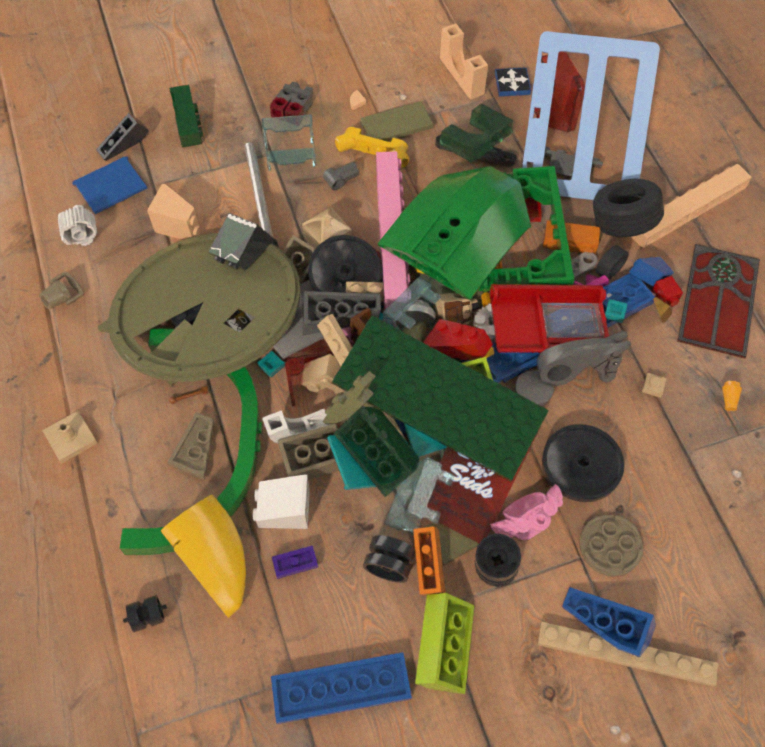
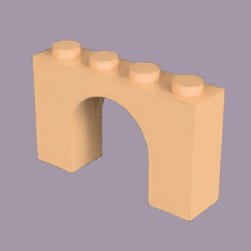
M457 24L442 28L440 59L471 100L485 93L488 64L481 55L465 61L463 55L464 33Z

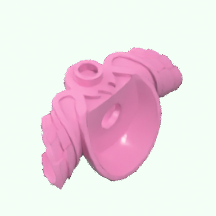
M554 484L546 494L535 492L516 500L503 510L502 514L506 518L505 520L490 524L492 530L496 534L507 535L510 538L515 537L523 541L529 540L544 531L551 523V516L555 515L558 507L563 504L560 488Z

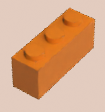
M550 220L546 222L543 248L554 250L558 249L556 239H553L554 225H551ZM565 223L569 251L596 254L599 245L600 227Z
M434 526L413 529L420 595L427 596L446 593L439 529Z

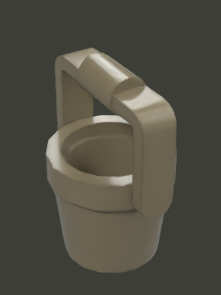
M63 272L49 281L51 285L42 291L39 297L48 309H52L63 303L70 305L82 297L83 290L74 277L68 272ZM65 277L79 294L71 298L68 289L59 280Z

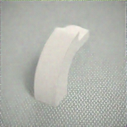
M325 409L295 419L286 418L282 411L263 417L268 435L275 443H278V440L331 425L323 423L327 415L325 414Z

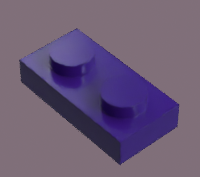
M313 545L272 557L277 579L318 568Z

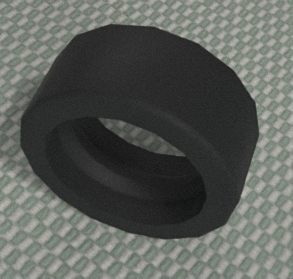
M619 245L612 246L597 264L596 273L600 276L605 275L609 280L612 279L624 266L629 253Z

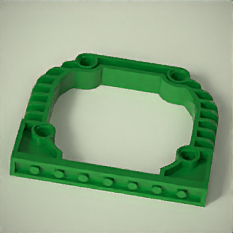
M555 166L513 169L512 174L502 172L520 182L524 199L530 197L542 205H551L552 214L550 222L551 225H554L553 239L557 241L558 250H554L543 261L539 259L529 261L527 267L494 269L478 291H483V293L490 291L491 284L573 285L574 274ZM444 232L439 237L446 239L449 237V234Z

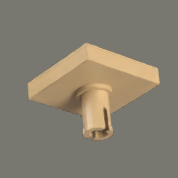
M79 411L42 430L61 464L97 444L96 439Z

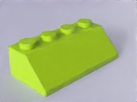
M448 593L427 595L415 684L433 690L465 694L474 605Z

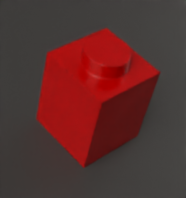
M672 276L656 281L651 291L656 294L655 297L670 307L677 305L683 294V291Z

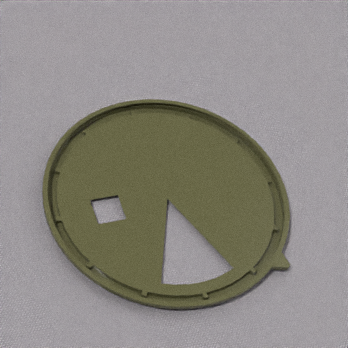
M218 233L198 235L178 241L147 258L125 279L112 301L108 320L100 324L98 330L109 333L113 346L120 357L129 366L144 375L165 381L194 382L229 374L247 366L268 352L282 338L292 324L299 307L301 290L298 273L290 258L271 243L247 270L241 268L235 270L229 267L227 262L221 264L215 261V256L209 253ZM203 302L176 361L165 360L150 354L134 339L135 336ZM238 308L255 317L241 332L223 324Z

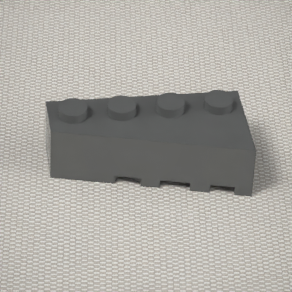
M304 291L303 336L321 333L317 325L327 315L331 314L334 315L341 329L350 327V319L366 308L371 310V316L379 319L381 311L380 294Z

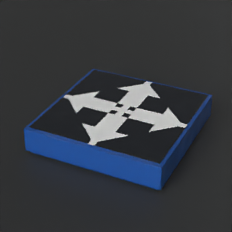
M527 68L495 69L499 97L531 94Z

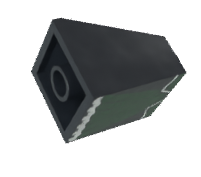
M228 213L209 253L215 256L214 260L221 264L227 262L228 266L235 270H238V268L247 270L273 242L274 238L258 224Z

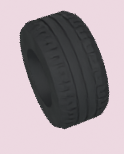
M636 178L616 181L603 187L593 199L596 226L600 227V230L606 235L613 237H632L647 233L654 229L664 216L661 189L652 181Z

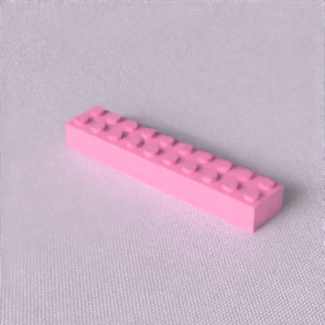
M376 152L380 240L404 211L403 186L399 184L402 183V172L398 170L401 169V159L397 158V152ZM381 247L384 313L395 314V318H402L403 308L410 304L411 300L409 264Z

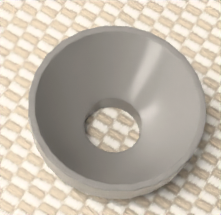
M415 300L403 308L402 318L410 323L426 320L428 325L435 322L436 313L429 303L423 300Z

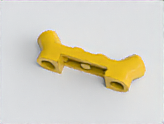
M348 127L344 134L335 138V146L339 152L349 149L376 155V152H397V158L401 159V168L409 163V156L406 153L408 145L403 140L392 138L391 142L368 137L361 135V129L355 127Z

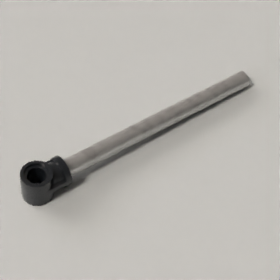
M246 143L245 152L260 227L273 237L255 146L253 143ZM274 239L272 244L279 248L278 241Z

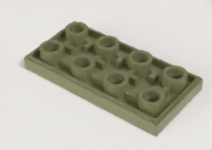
M421 101L360 118L366 135L383 141H390L392 138L397 139L433 128V122Z

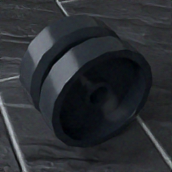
M373 536L369 545L371 553L366 555L363 568L372 575L384 580L397 583L407 582L411 571L408 565L413 564L416 555L414 547L390 536Z

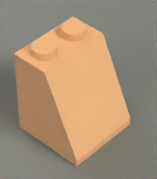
M162 184L147 210L154 232L181 240L200 235L201 228L199 227L194 207L167 185Z

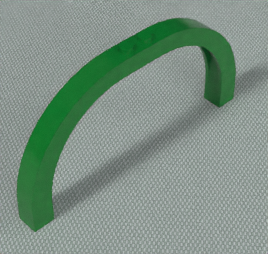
M151 329L148 344L151 353L175 329ZM245 367L226 374L237 388L242 404L237 463L230 481L217 498L230 517L240 507L250 489L256 470L257 453L261 452L259 434H262L263 424L260 422V410L255 387ZM164 527L122 528L119 549L124 555H157L174 552V547L161 532Z

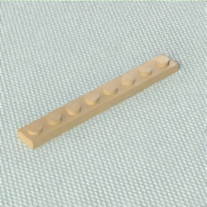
M327 315L317 326L338 363L342 366L352 346L334 315ZM367 402L363 405L394 460L412 450L392 416Z
M545 622L540 623L537 642L539 646L703 685L716 686L718 663L652 647H647L641 657H637L618 650L597 634Z

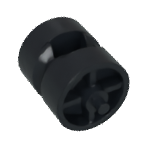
M157 595L145 598L143 603L136 601L127 604V618H124L123 622H128L133 632L146 629L147 624L151 626L165 622L163 612L164 609H167V605H162Z

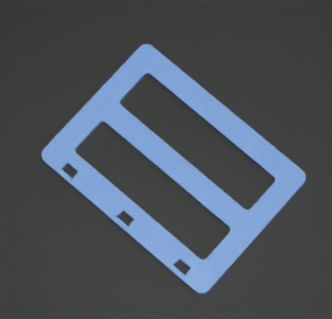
M546 31L541 34L539 40L522 168H527V161L532 162L533 167H543L558 53L587 54L589 62L572 179H557L561 197L593 200L598 191L607 186L590 182L607 58L618 57L637 59L639 61L621 180L640 179L660 47L655 42ZM542 52L548 53L547 63H541ZM535 108H541L539 118H533Z

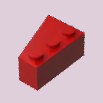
M443 319L437 322L423 342L451 358H460V360L483 358L493 345L484 329Z

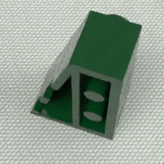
M189 84L169 88L182 148L202 144L201 137H204L202 127H198V125H201L200 116L196 115V113H199L197 103H193Z

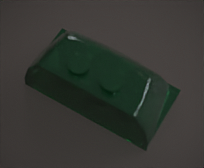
M374 407L359 408L334 433L384 497L389 496L419 466V456L385 414Z

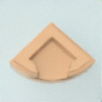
M358 90L352 93L350 97L352 110L366 104V99Z

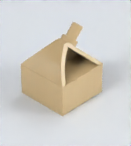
M331 207L302 223L303 237L315 249L328 238L338 235L352 236V229Z

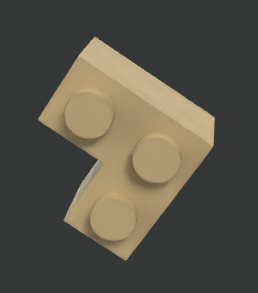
M328 354L304 364L300 384L309 391L318 392L324 388H329L336 394H343L345 390L332 384L334 377L341 367L336 357Z

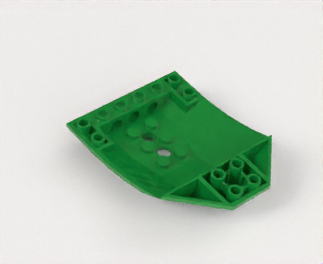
M491 166L441 175L429 183L406 207L378 242V246L466 299L471 300L501 259L519 238L531 228L521 184ZM452 219H458L460 224L453 227L449 222ZM445 232L449 234V237L442 239L439 235Z

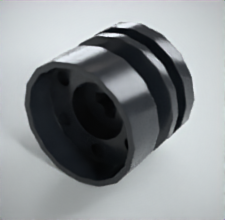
M499 533L491 534L482 539L477 546L475 554V569L479 578L487 585L494 587L506 586L511 583L518 574L521 561L520 548L515 540ZM500 560V564L497 567L494 566V562Z

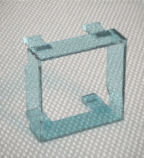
M312 115L262 119L263 142L269 171H271V163L273 162L279 165L300 164L312 159L313 167L316 166ZM303 127L310 128V139L313 148L268 151L266 130L288 132L300 131Z
M419 277L383 312V321L400 331H403L405 327L410 329L416 321L407 316L405 312L417 300H423L433 308V304L441 296L431 290V284ZM437 322L428 324L427 327L432 330Z
M429 457L406 470L384 524L398 531L402 529L408 530L413 534V529L419 527L421 524L420 520L423 517L438 524L441 513L428 508V501L437 479L451 486L455 476L442 470V464Z

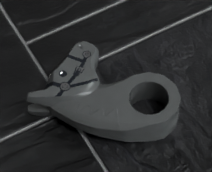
M621 331L606 338L574 340L544 350L536 360L541 381L551 386L564 385L575 379L587 367L595 369L602 382L613 381L622 362V352L631 346L630 341L621 342L628 336L627 333Z

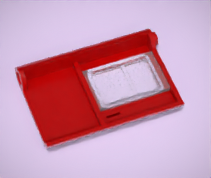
M491 284L490 304L497 351L499 353H541L548 348L574 340L608 337L609 332L602 303L606 299V290L603 289L602 285Z

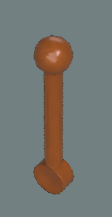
M203 386L201 390L178 397H170L169 402L175 404L178 400L201 393L206 395L209 392L208 387Z

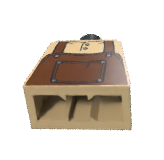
M458 293L435 295L436 320L438 322L440 319L467 325L472 320L471 311L479 308L478 301L476 299L468 300Z

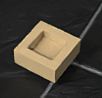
M647 373L642 392L661 398L666 378Z

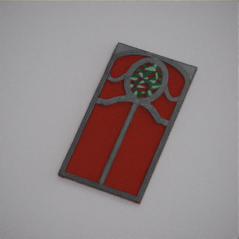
M695 244L677 342L745 359L760 259Z

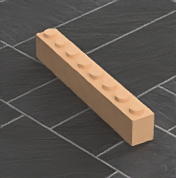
M738 164L733 167H727L719 175L715 174L707 182L703 181L698 187L689 189L680 197H675L672 202L663 204L664 216L660 223L647 233L632 236V238L642 249L744 190L752 177Z

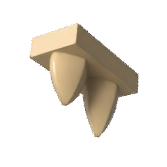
M346 282V293L380 294V302L383 303L384 283Z

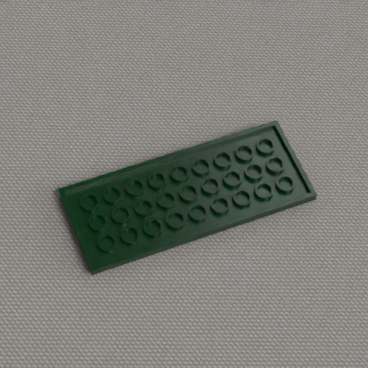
M371 316L332 381V384L345 391H349L352 387H355L353 383L360 375L364 377L370 371L376 377L368 387L374 393L367 401L368 404L510 482L513 480L549 411L374 316Z

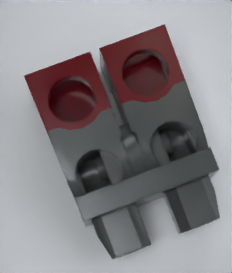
M292 82L290 85L284 84L283 89L270 104L271 117L281 121L286 119L287 123L299 127L302 123V117L312 105L313 88L307 86L301 89L300 85L296 82Z

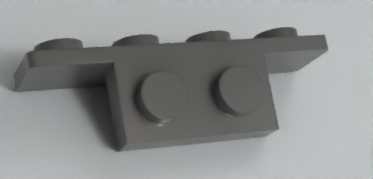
M545 146L544 156L551 157L549 166H555L556 174L572 177L575 153L569 155L564 150L551 151L549 147ZM593 157L591 167L601 168L603 162Z

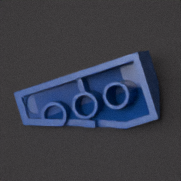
M571 587L562 605L567 612L618 650L641 657L650 645L656 627L653 614Z

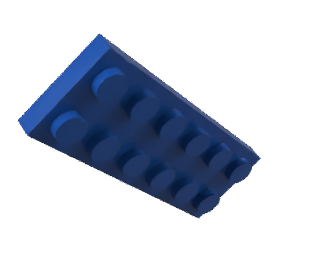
M403 652L271 676L277 724L412 699Z

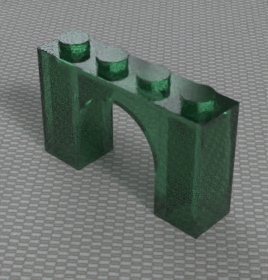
M481 103L472 110L470 124L485 133H468L451 124L441 131L440 145L472 163L511 135L513 120Z

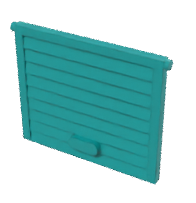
M379 433L328 436L327 439L345 484V490L402 485L406 483L397 461L394 460Z

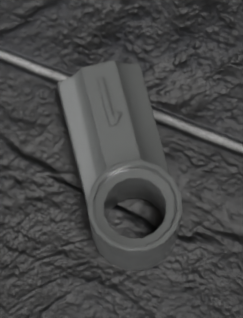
M350 162L338 169L332 167L327 169L323 174V178L332 190H339L344 185V182L359 176V170L354 162Z

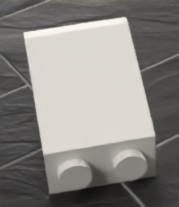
M307 475L259 482V489H255V501H258L257 508L253 509V521H256L258 528L308 529L310 488Z

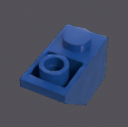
M661 257L640 258L634 262L633 268L629 271L632 275L652 286L655 285L656 281L670 277L674 273Z

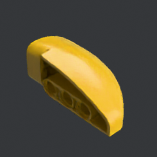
M212 494L169 522L161 532L225 615L230 618L241 608L246 584V562L243 545L233 520Z

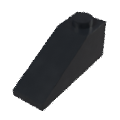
M128 113L96 150L107 161L139 143L149 130L141 120Z

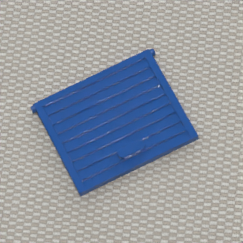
M127 156L72 182L94 214L147 189L143 180L129 163Z

